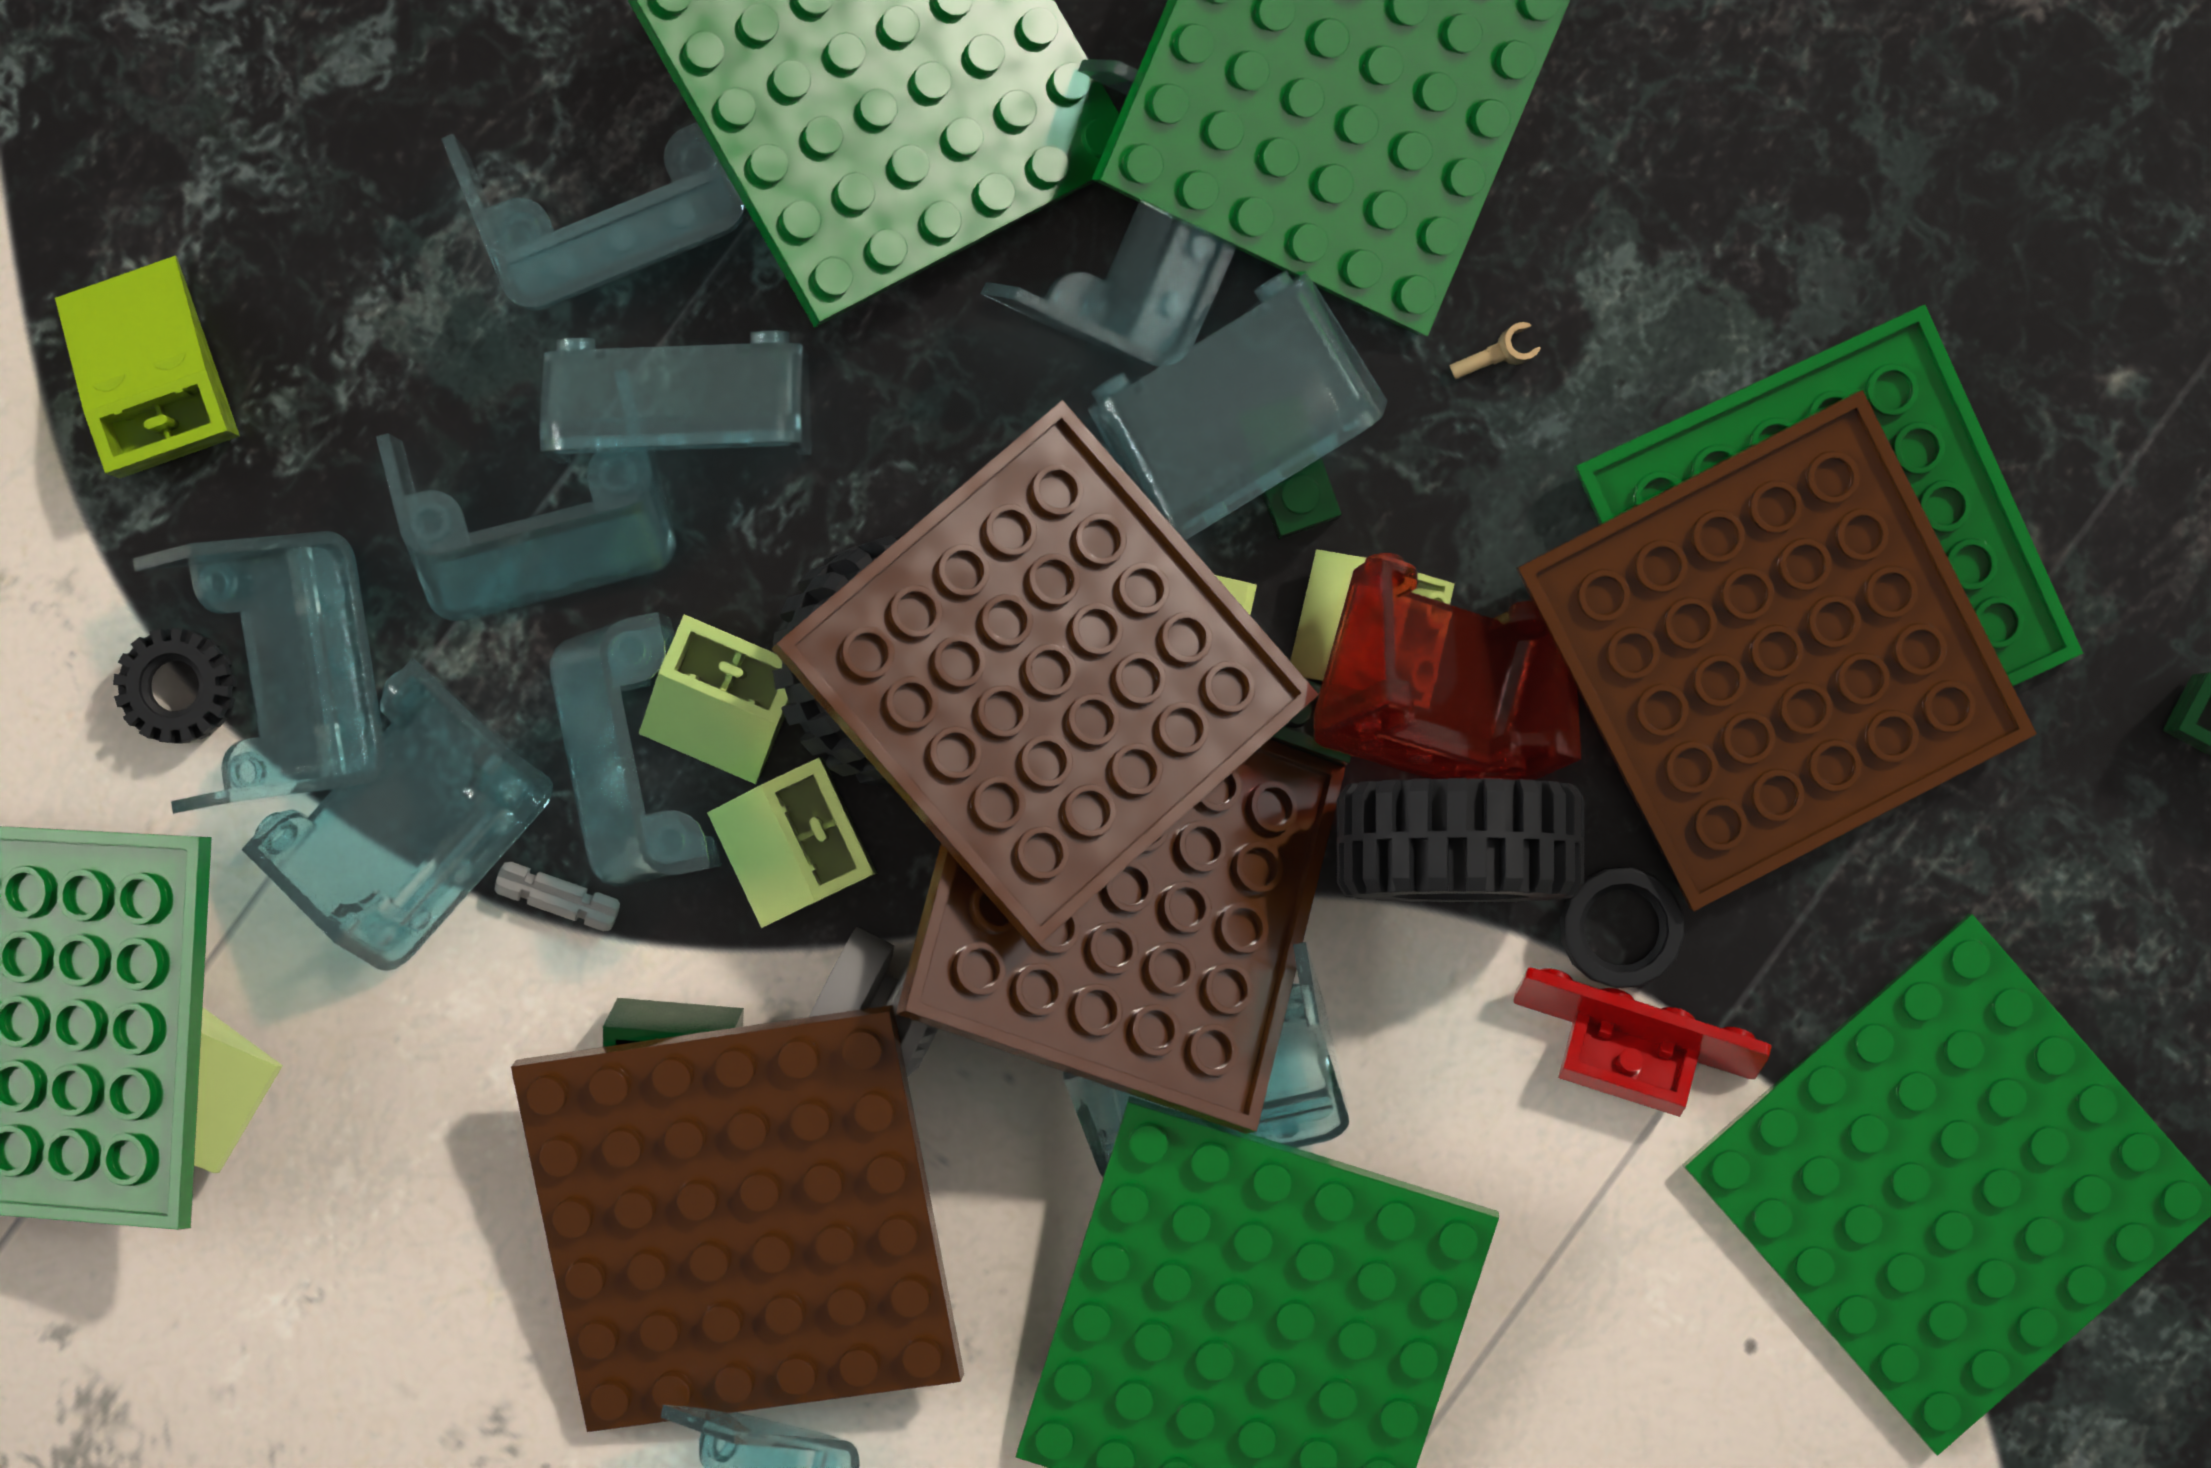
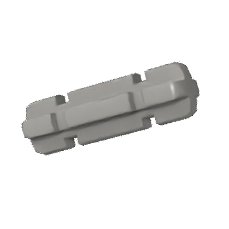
M504 862L500 868L495 882L497 894L516 901H520L521 897L528 899L527 905L573 921H577L579 917L585 920L584 925L601 931H609L613 927L620 908V902L616 898L599 892H595L594 896L587 894L588 889L542 872L533 875L530 873L531 868L514 862Z

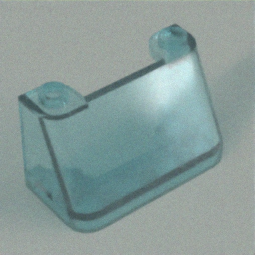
M1285 270L1269 279L1254 290L1259 301L1248 312L1145 376H1138L1129 381L1125 373L1121 372L1091 392L1096 402L1092 403L1087 410L1110 454L1184 540L1204 530L1362 433L1381 419L1384 414L1388 400L1306 271L1291 279Z
M659 612L625 618L569 638L554 650L550 660V676L588 862L592 872L602 882L611 886H631L722 867L716 837L704 836L700 824L691 815L681 811H661L646 814L621 693L652 687L651 678L662 667L666 653L673 641L674 631L671 618Z
M414 658L402 670L393 674L384 685L380 708L384 716L392 724L308 817L300 811L293 809L270 814L262 820L255 831V835L241 849L335 944L375 968L384 971L396 969L406 963L422 947L543 811L553 793L552 781L540 768L428 668Z

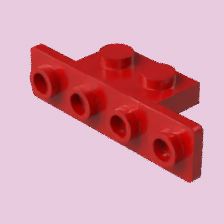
M1531 967L1527 968L1513 999V1002L1517 1005L1572 1022L1558 1078L1678 1117L1681 1116L1686 1108L1697 1063L1747 1079H1756L1769 1059L1772 1048L1771 1044L1757 1040L1747 1030L1737 1027L1720 1028L1695 1020L1694 1016L1685 1010L1673 1007L1660 1009L1635 1001L1630 994L1620 989H1598L1573 981L1572 977L1567 973L1552 968L1540 970Z

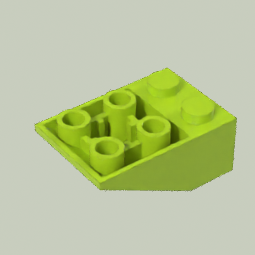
M172 256L55 298L82 408L105 474L120 479L240 436L177 256Z

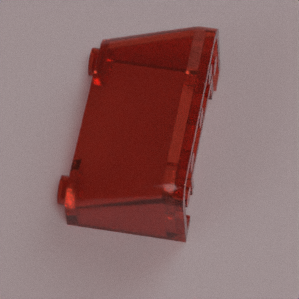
M1379 553L1371 555L1365 559V563L1354 569L1313 715L1314 740L1317 744L1430 779L1492 778L1536 780L1581 760L1578 689L1533 601L1517 602L1509 607L1508 612L1494 618H1489L1412 593L1411 591L1416 589L1418 584L1417 570L1413 565L1404 562V559L1397 554Z

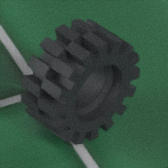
M180 628L150 631L149 636L145 638L139 637L132 642L133 648L128 654L123 653L118 663L122 667L119 674H114L113 685L118 686L119 693L118 696H114L116 705L124 710L126 715L123 718L129 726H135L139 730V734L148 739L176 744L190 743L192 740L203 739L211 735L210 731L213 728L221 727L227 719L224 717L228 708L233 709L236 698L232 697V689L237 687L236 676L231 674L229 667L233 664L228 655H224L219 650L220 645L214 640L202 636L201 633ZM171 661H182L188 664L196 672L199 680V691L196 699L190 706L180 711H169L157 703L152 693L154 674L162 665Z

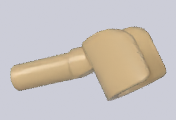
M1526 322L1516 323L1500 335L1498 343L1487 347L1486 350L1450 364L1449 366L1455 380L1491 364L1495 365L1506 361L1509 364L1519 365L1538 354L1541 347L1534 348L1528 353L1523 354L1517 352L1511 343L1513 334L1520 333L1532 325Z

